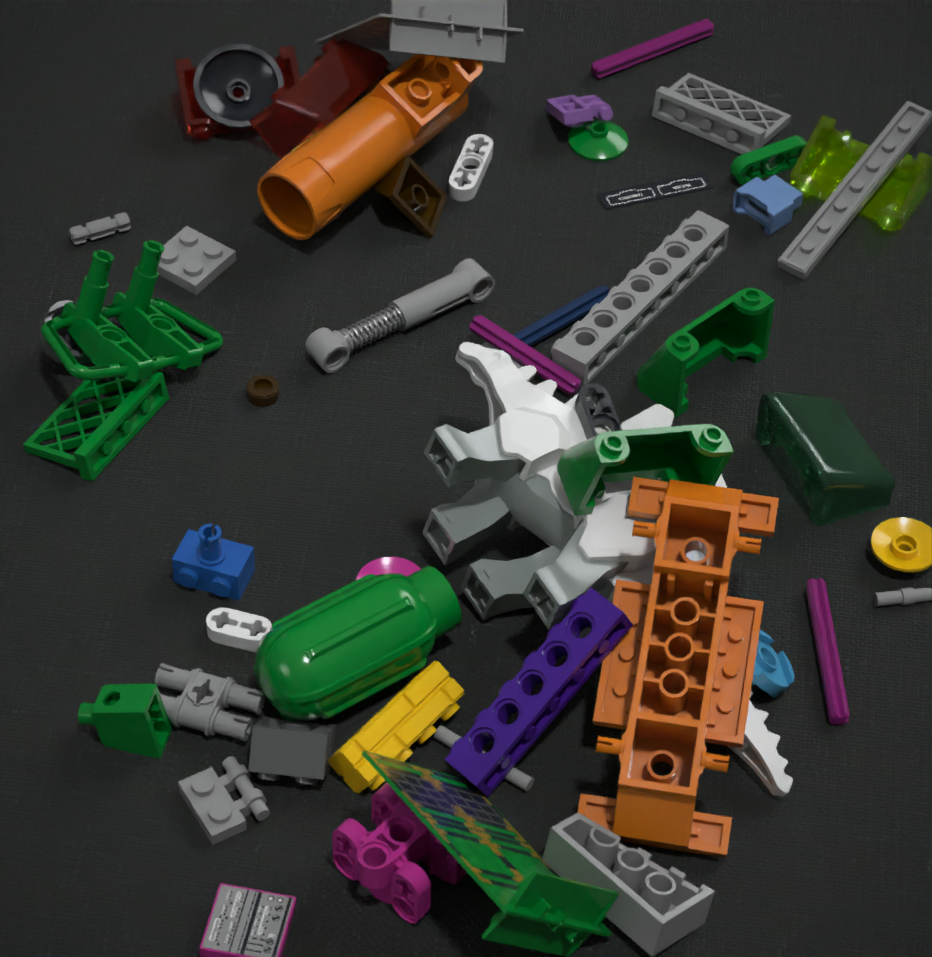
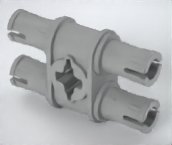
M161 663L160 669L158 668L156 672L155 684L157 686L182 692V695H179L177 698L160 694L168 719L175 727L184 726L204 732L206 736H214L218 733L245 742L248 740L253 727V719L225 712V709L232 706L261 714L266 702V697L262 690L239 685L229 676L225 679L204 673L200 668L188 671Z

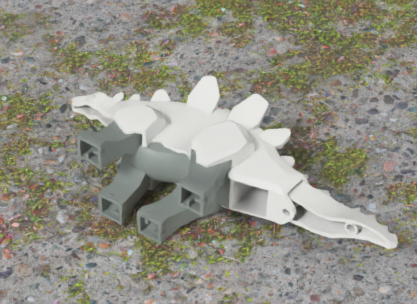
M463 342L458 349L455 360L469 371L473 382L484 389L489 405V426L469 434L447 424L433 430L424 454L435 466L436 471L447 487L463 481H476L473 488L457 502L441 504L432 508L422 533L444 565L457 560L473 546L505 527L512 530L523 526L550 546L529 557L509 561L480 559L469 565L460 588L483 621L497 614L520 608L534 607L549 630L557 623L563 621L571 611L574 601L579 596L586 594L590 588H593L612 603L616 579L651 584L656 554L654 539L632 536L634 520L656 524L657 520L628 516L633 480L604 483L606 491L602 498L595 499V508L592 513L574 516L557 471V464L562 453L566 449L587 440L575 408V400L578 394L564 404L552 397L557 387L556 382L553 380H546L537 385L528 382L536 374L537 370L534 366L528 365L518 369L512 362L509 354L503 350ZM655 404L624 421L621 424V428L623 431L671 427L674 413L661 404ZM605 425L594 426L598 434L611 431ZM721 474L715 486L727 488ZM652 478V480L662 481L661 478ZM692 550L686 554V557L692 561H700L705 555L698 550ZM749 700L743 748L727 747L739 755L755 771L772 795L784 797L789 793L793 778L784 773L783 769L788 764V761L779 756L776 749L780 736L767 730L764 722L768 712L755 709Z

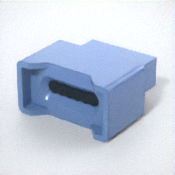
M776 175L766 181L756 177L734 191L733 211L737 214H747L764 226L766 234L771 235L792 221L793 210L802 205L803 193Z

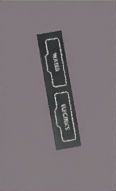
M702 172L607 191L597 195L604 208L610 209L709 189L714 186L706 173Z

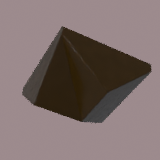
M406 155L382 179L374 190L394 211L427 238H431L434 236L447 195Z

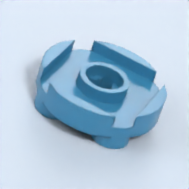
M760 630L752 686L756 684L775 698L784 692L794 681V671L785 653L781 651L777 654L770 646L774 640Z

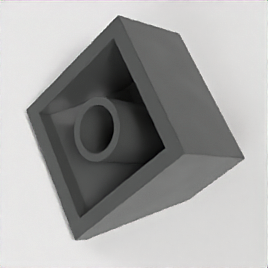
M263 717L252 729L248 771L258 772V778L265 780H280L281 775L295 776V782L317 784L318 779L324 780L328 775L330 766L328 759L332 756L337 725Z

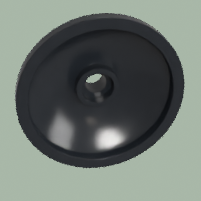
M237 43L216 48L202 59L194 75L193 89L199 108L213 122L227 128L247 129L264 123L275 114L283 98L284 79L278 64L269 54L255 46ZM235 92H241L243 93V97L236 98L233 94Z

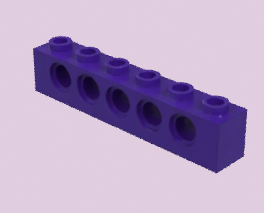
M590 588L586 594L579 596L572 604L571 611L563 621L550 629L547 639L541 647L528 655L523 663V668L513 680L507 681L501 687L498 697L491 706L478 714L474 721V726L464 737L459 738L452 745L450 754L445 760L488 797L633 626L632 622L623 611L593 588ZM592 627L589 635L579 638L583 629ZM568 655L563 665L555 667V663L560 657ZM538 684H543L542 690L538 694L531 696L532 689ZM519 712L517 720L512 724L506 725L509 716ZM494 741L493 748L489 752L482 754L484 746L488 742Z

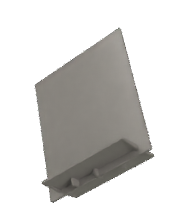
M391 0L390 14L379 13L315 40V43L505 63L507 38L522 33L523 29L507 27V0Z

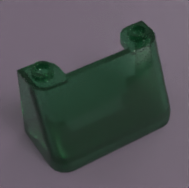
M780 391L770 392L761 396L755 436L762 446L780 443L805 479L804 494L806 497L812 495L816 509L810 510L809 515L817 527L890 505L892 489L895 487L894 477L889 470L885 469L847 416L841 402H837L833 397Z

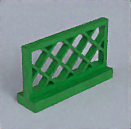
M153 371L150 379L144 378L137 380V382L121 377H113V379H116L115 381L97 385L102 379L85 380L23 444L25 452L79 469L81 478L93 481L169 399L163 373ZM136 386L133 391L123 393L124 388ZM119 390V395L100 399L102 394ZM96 396L97 401L78 405L83 399ZM118 405L113 412L104 414L103 409ZM100 411L98 416L81 420L80 415ZM77 417L76 422L58 426L62 420ZM99 426L93 433H84L85 429ZM80 431L81 436L61 440L62 435ZM57 438L55 443L44 446L40 445L44 440ZM79 447L74 452V455L64 452L65 450Z

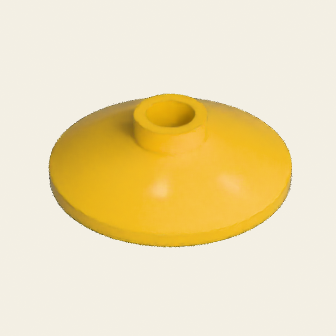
M898 517L888 519L874 529L871 537V549L876 558L891 569L901 572L923 571L932 566V528L912 518Z

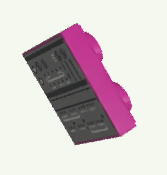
M220 883L199 948L200 956L282 957L297 906L296 897Z

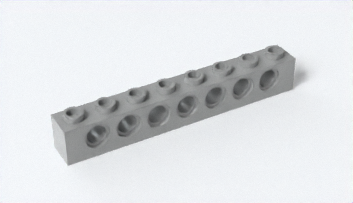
M699 210L689 219H684L671 236H666L662 244L654 252L648 253L644 261L636 269L629 271L626 279L618 286L612 287L607 297L600 303L593 305L587 316L581 321H577L568 334L562 339L559 338L554 343L551 349L552 361L581 380V387L588 384L726 250L729 225Z

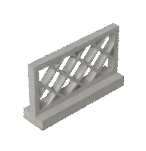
M690 73L686 74L669 89L661 86L656 90L652 117L740 154L762 148L785 128L791 120V115ZM688 85H691V86H694V87H696V88H688L687 86H688ZM694 97H705V99H694ZM719 108H730L731 110H720ZM739 108H747L749 110H740ZM745 119H756L757 121H746Z

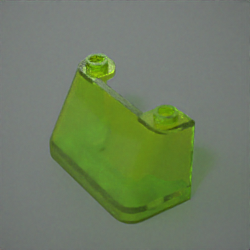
M825 115L821 116L790 174L792 185L803 193L804 198L814 197L824 202L870 147L867 144L852 139L850 131L845 130L844 134L837 131L834 127L836 120ZM920 152L917 159L913 160L912 155L906 154L905 158L899 161L857 215L877 222L881 228L888 231L902 229L932 187V156Z

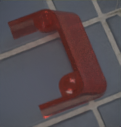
M333 37L321 47L323 52L313 59L315 65L288 89L283 85L270 96L273 102L252 117L249 122L281 158L332 122L390 65L386 58L378 52L344 38L337 41Z

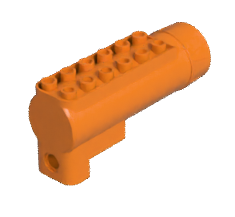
M413 55L382 79L373 91L302 146L284 156L259 179L257 194L261 207L269 220L281 232L299 240L310 238L333 222L347 207L381 181L406 155L412 156L466 111L468 91L483 70L482 62L480 60L432 55Z

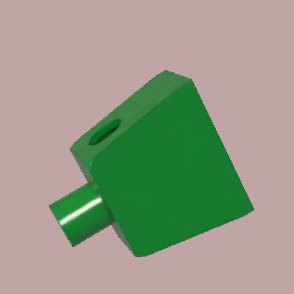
M106 684L101 688L95 703L82 702L78 710L79 723L96 726L102 744L112 749L161 758L172 732L157 684Z

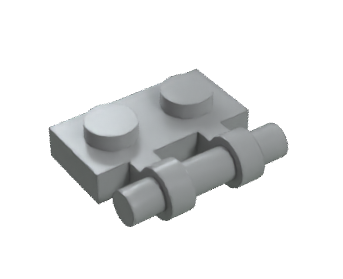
M233 756L226 758L222 762V766L227 773L221 777H218L213 768L210 767L178 781V790L212 845L247 830L245 816L253 813L256 819L261 821L270 814L269 809L265 805L266 798L262 791L254 788L250 781L251 775L245 765L239 764ZM238 789L242 798L233 801L229 792Z

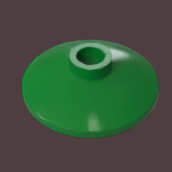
M591 120L585 121L584 125L580 127H574L569 133L568 142L571 150L584 159L590 161H609L620 157L626 151L628 136L620 126L614 123Z

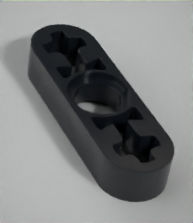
M596 383L584 385L575 400V408L586 439L598 435L594 428L595 425H605L611 431H622L608 391ZM594 402H598V405H597L596 408H595Z

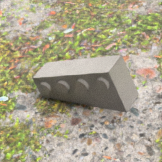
M576 813L551 827L542 861L561 878L617 891L619 896L606 914V917L650 956L653 957L705 924L715 891L704 884L700 888L685 881L686 874L674 867L668 871L650 861L652 856L650 853L641 848L634 849L619 843L620 836L580 813Z

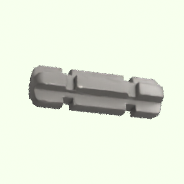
M125 212L113 215L114 218L112 219L108 216L87 222L85 227L77 225L69 229L70 238L74 245L87 243L86 239L89 238L90 241L114 235L116 230H118V233H121L131 228L130 219Z

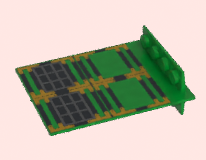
M365 750L361 753L501 909L492 917L490 926L481 936L484 940L570 957L592 933L606 937L612 935L602 923V920L619 896V893L559 877L556 872L542 861V857L470 781Z

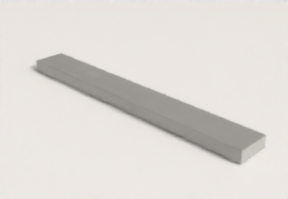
M908 100L781 255L777 263L778 268L803 280L806 279L932 122V111Z

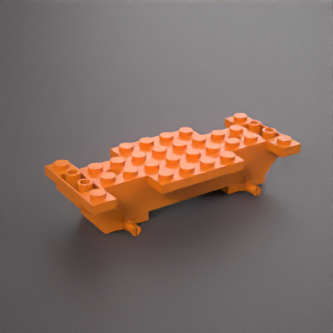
M633 477L628 516L657 520L656 524L634 520L632 536L654 539L656 554L651 584L616 579L612 604L624 612L633 626L602 662L593 716V725L626 730L621 740L598 736L596 752L619 755L621 769L617 799L581 793L577 812L620 836V841L721 858L727 857L732 817L694 812L699 778L704 769L723 771L725 773L728 770L729 756L706 753L705 742L743 748L764 601L727 596L732 560L736 556L737 551L757 555L760 553L762 539L741 537L739 532L773 537L779 498L742 493L743 490L698 483L677 480L666 482ZM698 550L705 557L700 561H692L686 557V554L689 551ZM657 762H666L673 770L668 775L659 776L651 768Z

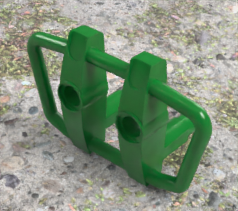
M152 240L143 243L140 260L134 268L129 289L125 294L122 292L115 293L112 304L103 306L109 286L107 280L112 263L114 262V256L104 250L94 251L88 275L83 280L76 304L74 305L72 302L66 303L62 315L42 325L41 333L71 375L82 380L121 377L137 382V380L144 378L150 379L153 371L168 367H176L183 370L194 366L200 367L204 355L221 348L223 338L217 330L164 299L152 298L159 275L157 269L164 252L162 244ZM116 317L125 331L110 322L108 318ZM175 321L207 340L197 344ZM66 328L78 346L96 366L86 367L80 365L57 331Z

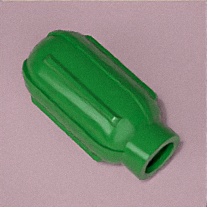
M428 565L407 577L403 574L392 573L377 576L369 574L274 622L270 631L262 637L256 648L253 670L264 696L282 718L289 721L306 722L318 718L328 719L421 670L427 663V657L433 649L435 639L460 626L462 621L461 608L451 585L435 567Z

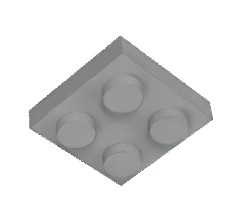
M186 226L163 245L164 252L162 253L157 272L159 276L197 295L236 261V251Z

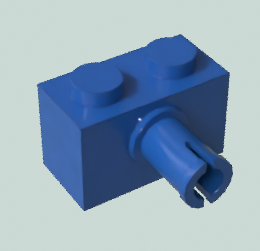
M211 523L201 526L198 532L188 529L172 558L174 583L214 593L220 597L240 600L255 572L254 547L222 539V531L218 525L214 527V535L213 524Z

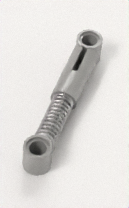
M465 259L454 268L451 274L390 302L388 308L376 312L375 315L366 317L361 321H357L356 324L338 331H331L324 327L317 329L306 340L305 350L327 373L336 372L347 363L353 350L356 351L358 348L366 346L367 343L371 344L372 341L381 339L386 334L390 335L391 332L396 330L406 331L468 300L476 303L485 300L495 287V279L474 259Z

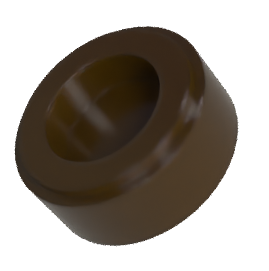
M267 375L253 377L246 385L248 401L258 407L273 405L280 396L278 381Z

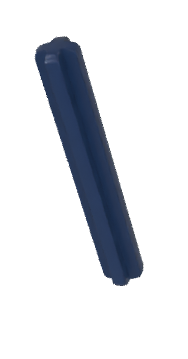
M605 285L599 286L515 333L513 336L531 347L587 315L593 305L600 303L608 296L610 290Z

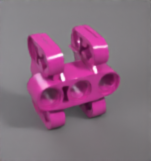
M385 783L371 798V822L375 823L377 828L372 832H367L358 821L350 818L346 819L332 834L333 861L345 877L354 881L358 880L377 899L387 904H392L398 915L405 921L415 924L431 907L430 879L425 871L415 864L420 858L426 863L429 875L434 873L442 880L451 884L458 883L468 872L388 783Z

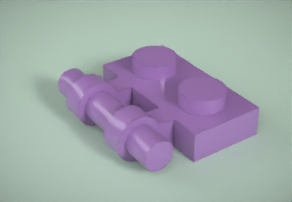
M569 95L546 99V111L567 127H580L584 125L585 121L593 120L594 116L601 121H608L613 117L610 105L595 95L583 97Z

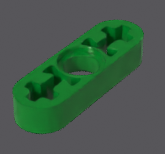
M792 136L738 156L730 166V173L740 184L745 185L756 177L763 179L803 164L810 157L812 148L801 136ZM773 156H775V158H774L770 163L767 164V162H768Z

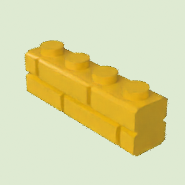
M439 661L432 662L328 759V763L340 776L344 777L343 780L354 792L359 793L367 787L372 791L375 790L385 779L361 753L365 750L399 761H406L413 754L409 747L416 740L419 744L425 742L437 730L433 724L439 718L444 722L460 708L456 701L465 694L464 689L454 678H450L448 671Z

